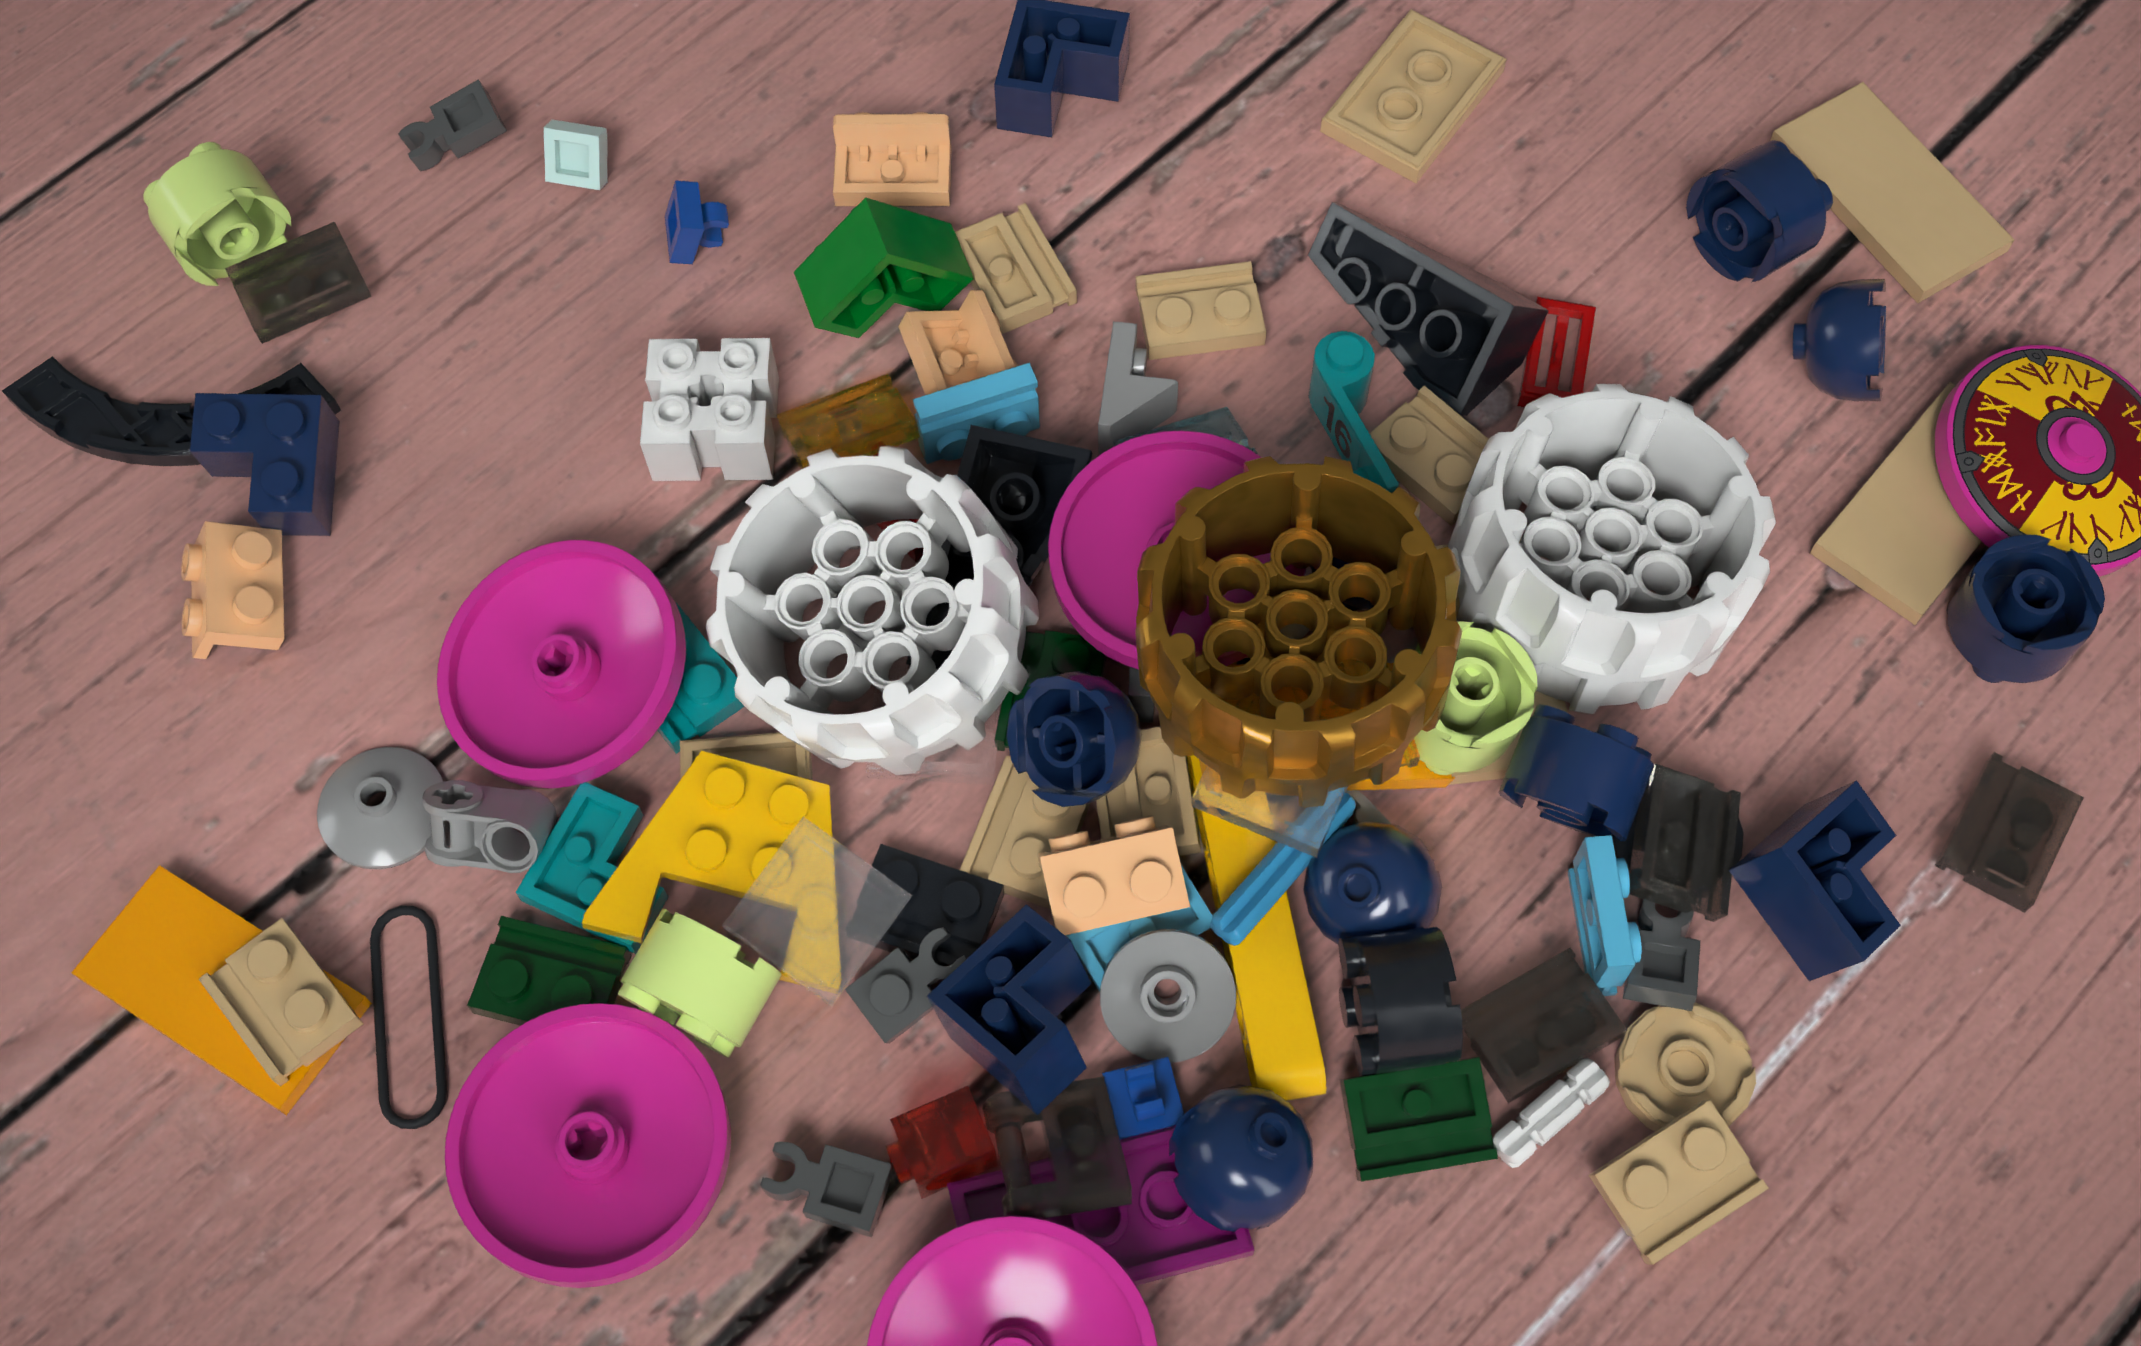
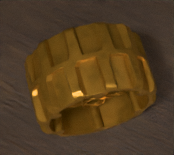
M1266 456L1244 462L1243 473L1226 480L1212 489L1201 487L1190 489L1175 503V525L1164 543L1148 547L1141 556L1137 570L1139 604L1135 630L1140 686L1149 692L1159 712L1162 739L1174 755L1180 757L1195 755L1220 775L1222 791L1240 799L1247 798L1255 791L1298 796L1299 806L1303 808L1324 806L1329 792L1357 783L1367 777L1370 778L1374 785H1380L1399 773L1403 755L1409 743L1421 730L1428 732L1436 728L1445 707L1462 635V629L1456 620V597L1461 571L1455 554L1448 546L1436 549L1430 535L1420 523L1421 503L1399 486L1391 493L1380 485L1353 473L1350 461L1324 456L1323 465L1310 463L1278 464L1271 456ZM1270 553V561L1264 564L1257 558H1254V556ZM1335 557L1350 564L1337 569L1332 566V560ZM1292 564L1300 569L1312 566L1316 571L1308 576H1297L1291 574L1285 568ZM1234 589H1244L1250 591L1255 597L1245 603H1233L1226 600L1223 595ZM1207 596H1209V616L1213 625L1210 626L1204 635L1202 655L1195 657V643L1192 637L1186 633L1172 635V632L1182 611L1191 616L1202 614L1207 607ZM1361 597L1370 601L1374 607L1368 611L1356 612L1346 608L1342 602L1348 598ZM1389 608H1391L1389 615L1390 624L1397 630L1403 631L1413 627L1420 647V654L1412 649L1400 651L1394 659L1392 671L1386 668L1387 648L1380 637L1386 627ZM1301 624L1309 628L1312 634L1307 638L1296 640L1284 636L1279 630L1286 625ZM1239 651L1246 654L1251 660L1243 666L1234 668L1221 664L1217 658L1225 652ZM1348 659H1356L1364 662L1370 668V671L1361 676H1350L1343 673L1337 665ZM1284 687H1296L1303 690L1308 695V698L1299 704L1294 702L1283 703L1274 694ZM1254 693L1260 697L1261 716L1236 708L1219 697L1236 701L1247 698ZM1327 699L1346 709H1360L1344 716L1319 720L1322 702Z

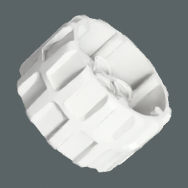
M1596 384L1592 392L1564 398L1549 393L1526 404L1513 432H1498L1490 437L1480 455L1448 544L1449 549L1455 554L1461 571L1458 585L1460 608L1456 620L1473 622L1471 627L1484 629L1489 632L1496 628L1514 638L1527 652L1535 667L1538 688L1536 691L1555 699L1569 702V711L1594 714L1599 706L1637 702L1642 710L1665 704L1689 672L1696 676L1709 672L1762 590L1770 573L1769 560L1760 556L1759 553L1776 524L1771 499L1768 496H1760L1756 483L1746 466L1749 454L1734 437L1729 440L1723 438L1716 430L1696 417L1693 406L1671 396L1666 402L1657 398L1630 393L1621 384ZM1522 502L1527 505L1524 513L1519 511ZM1539 556L1545 557V558L1549 559L1550 561H1547V560H1545V559H1542V558L1539 557ZM1698 585L1700 591L1693 600L1687 595L1690 587Z
M890 445L880 447L878 456L840 457L830 448L808 456L807 459L810 466L795 472L774 487L762 484L745 501L751 509L742 519L730 542L717 546L710 570L718 577L716 612L707 620L706 631L710 647L735 667L738 675L734 687L735 697L749 711L770 724L785 737L821 760L840 769L849 767L854 762H874L895 775L912 774L920 770L925 757L951 748L956 744H959L966 750H970L985 739L984 723L1002 703L1009 691L1016 695L1022 692L1030 675L1022 665L1021 658L1025 644L1026 626L1037 624L1039 609L1038 599L1025 583L1016 561L1018 555L1017 546L973 490L957 475L946 474L944 478L939 477L926 469L908 449ZM919 519L917 523L898 521L889 525L879 535L877 541L864 529L867 526L885 521ZM946 539L959 552L971 551L973 559L974 580L963 579L955 586V589L945 581L948 574L949 561L941 546ZM861 548L860 555L854 563L844 568L839 567L840 559L847 550ZM915 548H924L923 556L916 566L907 570H901V562L909 551ZM816 563L818 566L814 574H809L808 571ZM823 598V605L818 615L810 621L803 622L802 616L808 604L816 599ZM886 601L885 611L882 616L875 622L864 624V616L867 609L875 602ZM940 603H949L950 608L945 619L937 625L926 626V618L929 611ZM799 637L805 640L799 652L798 664L802 675L807 679L800 689L790 682L784 657V642H794ZM935 650H952L945 662L936 670L935 663L931 658ZM847 654L848 658L845 669L839 675L827 678L829 663L836 656ZM911 656L910 669L906 675L898 680L889 681L888 675L892 664L901 657ZM871 684L883 693V701L886 704L877 709L854 714L834 715L827 710L833 700L851 702L862 697L870 689Z

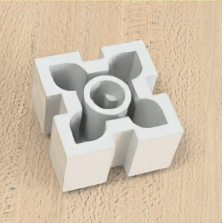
M722 338L720 351H701L698 339H649L645 381L652 401L643 402L640 446L652 481H701L703 467H721L725 480H773L775 434L771 418H777L779 375L770 338Z

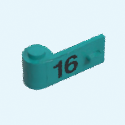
M1339 331L1330 333L1322 338L1315 348L1308 394L1311 407L1341 459L1351 462L1353 473L1393 493L1398 488L1399 483L1358 415L1367 403L1375 360L1373 348L1364 337L1354 332Z

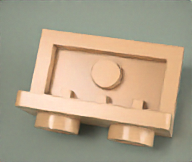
M924 112L913 114L856 113L838 114L833 117V132L836 144L833 183L835 206H857L865 197L892 206H950L952 149L949 117L947 115Z
M970 290L959 310L906 312L898 326L925 395L1018 366L1009 353L1000 331L998 317L992 312L983 290Z
M205 521L195 544L187 543L185 545L181 564L182 580L191 581L192 599L187 598L185 600L182 613L183 636H192V658L207 659L214 644L279 650L285 639L282 530Z
M1147 816L1114 824L1116 836L1090 842L1088 830L1050 838L1051 851L1039 853L1037 856L1043 873L1054 927L1064 935H1070L1190 907L1173 827L1168 825L1156 827L1154 817Z

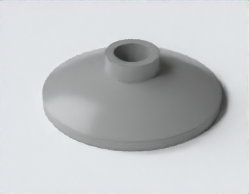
M382 747L362 752L343 763L326 782L317 807V822L320 834L336 856L353 866L364 869H387L407 863L425 851L426 840L431 836L430 813L423 807V793L431 785L444 782V780L429 760L414 751L398 747ZM383 791L386 792V797L381 804L373 807L366 806V803L373 795Z
M1160 929L1133 938L1114 954L1102 977L1100 1006L1109 1031L1125 1049L1150 1061L1169 1057L1170 1063L1180 1062L1201 1055L1222 1038L1234 1015L1236 986L1227 961L1210 942L1187 931ZM1163 979H1172L1180 986L1177 994L1171 998L1158 996L1154 988Z

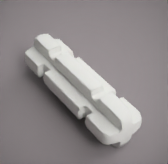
M1589 1058L1580 1060L1566 1072L1567 1075L1563 1077L1564 1081L1558 1079L1523 1109L1516 1118L1517 1123L1511 1120L1494 1135L1492 1139L1497 1155L1509 1167H1519L1534 1154V1151L1537 1149L1536 1144L1543 1146L1580 1114L1581 1110L1585 1108L1583 1103L1590 1105L1605 1092L1610 1083L1609 1078L1593 1060Z

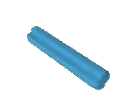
M1340 788L1328 793L1324 806L1308 807L1213 914L1210 927L1214 933L1232 946L1239 945L1306 869L1312 857L1331 835L1338 831L1353 815V810L1356 808L1354 798Z

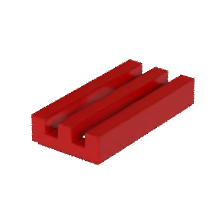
M1537 297L1536 303L1549 310L1547 314L1557 315L1545 387L1535 386L1546 321L1545 317L1525 358L1517 406L1525 407L1526 404L1549 393L1561 398L1583 393L1596 307ZM1570 317L1580 319L1568 392L1558 390Z

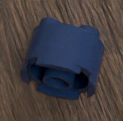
M1772 140L1764 145L1748 150L1697 180L1688 194L1686 210L1688 219L1696 215L1700 233L1694 236L1693 239L1699 252L1708 264L1727 279L1738 282L1746 277L1753 279L1752 282L1762 280L1807 253L1819 243L1826 226V212L1831 209L1833 204V196L1828 185L1824 181L1814 178L1806 165L1790 153L1785 144L1781 141Z
M2017 535L1993 544L1977 561L1949 601L1947 614L1949 631L1953 642L1965 659L1972 664L1973 671L1978 677L1990 683H2000L2002 681L2013 683L2037 682L2060 671L2093 633L2099 615L2103 612L2105 596L2099 576L2082 555L2073 549L2065 553L2058 548L2047 545L2051 540L2049 538L2038 535Z
M1537 705L1533 717H1530L1522 730L1498 793L1504 799L1520 808L1523 807L1526 797L1537 801L1536 807L1541 810L1540 817L1591 836H1609L1612 833L1619 841H1626L1654 768V763L1650 760L1652 754L1637 747L1636 744L1639 738L1626 730L1608 724H1600L1597 732H1593L1573 725L1575 717L1565 711L1548 705Z

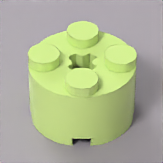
M205 142L196 146L188 157L173 165L159 180L150 183L144 191L143 198L148 206V214L152 225L185 273L198 283L207 286H219L215 279L233 276L237 283L250 280L274 264L282 255L288 243L284 232L286 224L291 226L290 213L259 169L247 156L233 150L222 149L215 142Z
M1457 621L1462 629V635L1443 713L1436 728L1428 732L1421 730L1407 747L1415 757L1425 763L1430 771L1438 775L1476 771L1489 766L1505 753L1527 724L1533 712L1535 691L1538 689L1535 667L1523 647L1510 635L1496 628L1489 632L1484 629L1471 627L1473 622ZM1418 643V645L1415 648V651H1417L1420 654V647Z
M662 908L621 979L623 985L618 995L636 1005L637 1009L653 1014L672 1026L677 1018L680 1017L676 1023L677 1027L693 1035V1039L729 1058L735 1046L741 1047L782 974L760 957L756 964L745 960L746 954L740 950L742 946L684 915L677 912L672 915L667 909Z

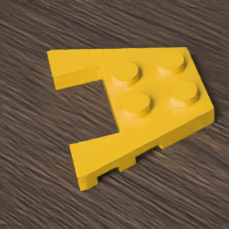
M701 750L586 910L582 920V927L642 944L662 878L751 900L796 913L780 972L782 975L779 980L837 995L841 983L829 785Z

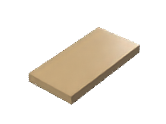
M1864 82L1773 132L1770 141L1777 140L1785 144L1790 153L1806 165L1814 178L1820 179L1828 185L1833 196L1831 207L1833 213L1917 303L1922 302L2005 254L2014 242L2013 237Z
M1949 382L1818 539L1810 552L1811 555L1914 625L1918 623L1982 543L1966 526L1952 506L1942 485L1936 464L1935 430L1942 405L1948 394L1955 387L1951 382Z

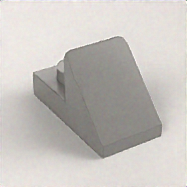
M1113 321L1098 423V456L1120 443L1143 436L1169 419L1177 411L1178 382L1173 379L1145 376L1147 349L1137 348V324Z

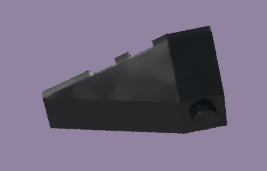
M1335 202L1331 203L1308 254L1343 300L1349 305H1354L1373 328L1371 334L1381 347L1389 348L1406 369L1403 374L1418 390L1426 386L1462 416H1467L1522 365L1549 311L1509 287Z
M971 425L957 476L973 490L1017 546L1018 555L1016 561L1020 573L1029 587L1049 557L1050 527L1058 503L1078 473L1091 462L1093 453L1091 450ZM946 539L941 546L949 561L948 574L945 581L955 589V586L963 579L974 580L973 559L971 551L959 552ZM940 603L934 606L927 615L926 626H934L942 622L948 614L949 603ZM935 650L931 658L935 663L936 670L941 667L952 650ZM911 656L907 658L906 664L908 666L911 665Z

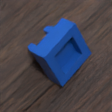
M675 180L665 213L670 263L693 265L699 245L708 248L722 246L721 228H728L729 225L727 205L720 202L701 204L698 182Z
M1169 1057L1102 1073V1082L1118 1140L1176 1126L1179 1118L1184 1115Z

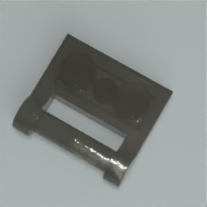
M1104 1076L1073 1081L1038 1115L1010 1091L994 1094L983 1103L982 1110L987 1130L995 1134L1006 1188V1194L1001 1202L1004 1216L1019 1215L1046 1219L1132 1204V1186ZM1027 1122H1041L1054 1180L1052 1182L1033 1184L1022 1133V1126Z

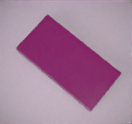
M1176 1126L947 1184L957 1227L975 1220L1007 1215L1033 1216L1067 1225L1100 1244L1117 1259L1136 1285L1252 1256L1255 1251L1249 1229L1239 1228L1235 1232L1220 1230L1198 1217L1179 1195L1173 1180L1179 1175L1175 1166V1152L1169 1156V1141Z

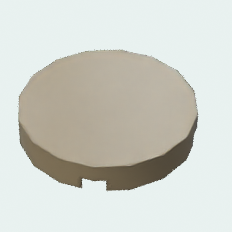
M1694 1003L1692 1011L1665 1006L1661 1007L1660 1005L1646 1010L1627 1028L1614 1057L1615 1082L1627 1109L1647 1128L1653 1131H1657L1704 1100L1712 1101L1729 1127L1748 1107L1756 1085L1755 1067L1752 1069V1059L1748 1053L1750 1047L1743 1033L1722 1013L1698 1003Z

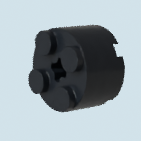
M1416 927L1339 939L1338 946L1342 972L1345 979L1350 978L1351 986L1339 988L1340 1009L1345 1027L1357 1026L1359 1035H1354L1353 1044L1359 1075L1368 1076L1444 1065L1446 1062L1458 1061L1461 1058L1463 1047L1462 1015L1460 1004L1452 1005L1448 982L1456 981L1450 951L1442 931L1438 927Z

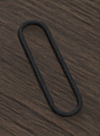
M398 906L388 910L378 918L372 928L370 937L378 1094L382 1114L390 1124L401 1129H417L428 1125L439 1116L446 1104L447 1097L437 935L433 919L426 911L415 906ZM402 915L418 918L424 924L426 930L437 1085L436 1101L432 1108L423 1116L415 1119H404L398 1116L392 1110L389 1101L380 939L381 932L386 924Z

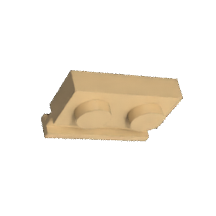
M1026 203L1018 206V212L1006 217H1004L1003 213H1000L955 232L974 277L970 283L974 290L984 291L992 312L998 317L1001 334L1053 313V308L1067 303L1068 306L1077 303V290Z
M1251 261L1136 276L1135 290L1140 306L1139 312L1148 359L1155 360L1265 345L1266 328L1257 286L1253 280Z
M1423 386L1411 402H1405L1375 428L1370 435L1396 480L1452 526L1457 522L1461 504L1488 438L1426 386Z
M1161 727L1141 730L1142 739L1139 757L1127 780L1102 798L1096 800L1101 839L1116 836L1114 827L1116 823L1153 816L1156 827L1163 825L1173 827L1179 856L1201 853L1187 756L1180 757L1172 753L1162 739Z
M1005 756L960 870L1003 884L1005 894L1050 909L1037 854L1051 851L1050 838L1080 832L1091 802L1084 805L1061 807L1042 800L1032 791L1039 787L1031 781L1028 773L1018 774L1011 761V757Z
M283 918L226 958L227 964L211 976L206 973L199 978V981L266 1073L280 1087L289 1081L287 1076L302 1065L309 1066L363 1025V1022Z
M1711 1100L1701 1101L1588 1175L1627 1236H1630L1636 1244L1645 1264L1650 1265L1655 1264L1769 1189L1764 1180L1759 1179L1749 1164L1751 1160Z

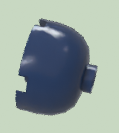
M1859 279L1838 283L1822 291L1811 303L1806 323L1794 324L1793 359L1805 360L1808 377L1821 392L1841 400L1881 401L1883 388H1870L1871 376H1879V372L1884 374L1886 306L1874 305L1873 292H1886L1885 279Z
M1086 671L1050 675L1035 680L1029 685L1031 688L1028 689L1024 698L1015 701L1009 713L1007 729L1011 761L1018 774L1027 772L1031 781L1039 787L1032 790L1039 798L1061 807L1084 805L1102 798L1127 780L1139 757L1142 732L1138 713L1129 697L1111 681Z
M1364 821L1340 828L1324 843L1307 866L1303 891L1310 917L1325 937L1339 944V939L1344 937L1416 927L1429 928L1439 910L1442 890L1439 871H1436L1434 860L1427 852L1429 850L1420 838L1399 825Z
M1239 1084L1207 1094L1179 1118L1169 1141V1156L1175 1152V1166L1179 1175L1173 1180L1179 1195L1198 1217L1220 1230L1235 1232L1239 1228H1257L1256 1230L1269 1227L1285 1215L1305 1194L1313 1173L1312 1138L1304 1119L1289 1101L1264 1088Z

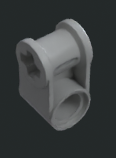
M449 780L431 785L424 791L422 797L423 807L430 813L431 836L426 840L425 854L428 860L433 863L447 867L469 866L500 870L507 873H521L529 869L537 860L558 819L556 809L550 800L541 793L529 789H507L476 785L464 780Z

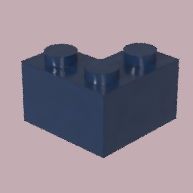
M1017 0L994 84L997 129L1052 138L1064 93L1119 102L1129 61L1130 13L1048 0Z
M195 393L190 452L212 477H251L248 512L262 528L282 530V535L331 536L340 421L322 395Z
M1857 780L1804 804L1729 870L1808 981L1865 961L1901 926L1860 870L1897 835Z
M1027 904L926 996L949 1037L1036 1115L1046 1108L1087 1068L1067 1026L1057 1016L1088 988L1091 982L1071 940Z

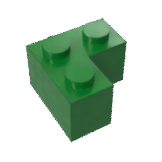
M866 197L851 210L849 215L794 271L814 327L855 338H860L894 303L924 311H941L974 279L951 223Z

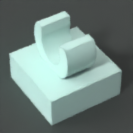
M552 119L543 127L545 182L601 190L608 182L607 128Z

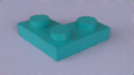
M587 782L580 784L546 840L545 846L537 860L530 867L516 890L519 899L606 941L625 946L630 952L636 954L641 943L584 929L582 927V920L586 910L617 869L615 864L643 817L640 807ZM661 886L658 888L643 941L668 899L665 889Z

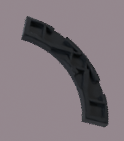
M53 356L2 390L8 400L29 421L50 436L76 449L102 458L130 464L151 466L200 465L199 461L190 452L194 413L192 403L160 404L141 402L139 405L111 398L107 392L83 382L70 373ZM302 363L260 386L238 393L322 395L334 414L341 411L333 396Z

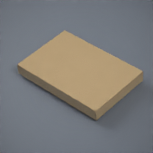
M1411 9L1322 118L1320 132L1408 180L1417 183L1504 72L1506 58Z

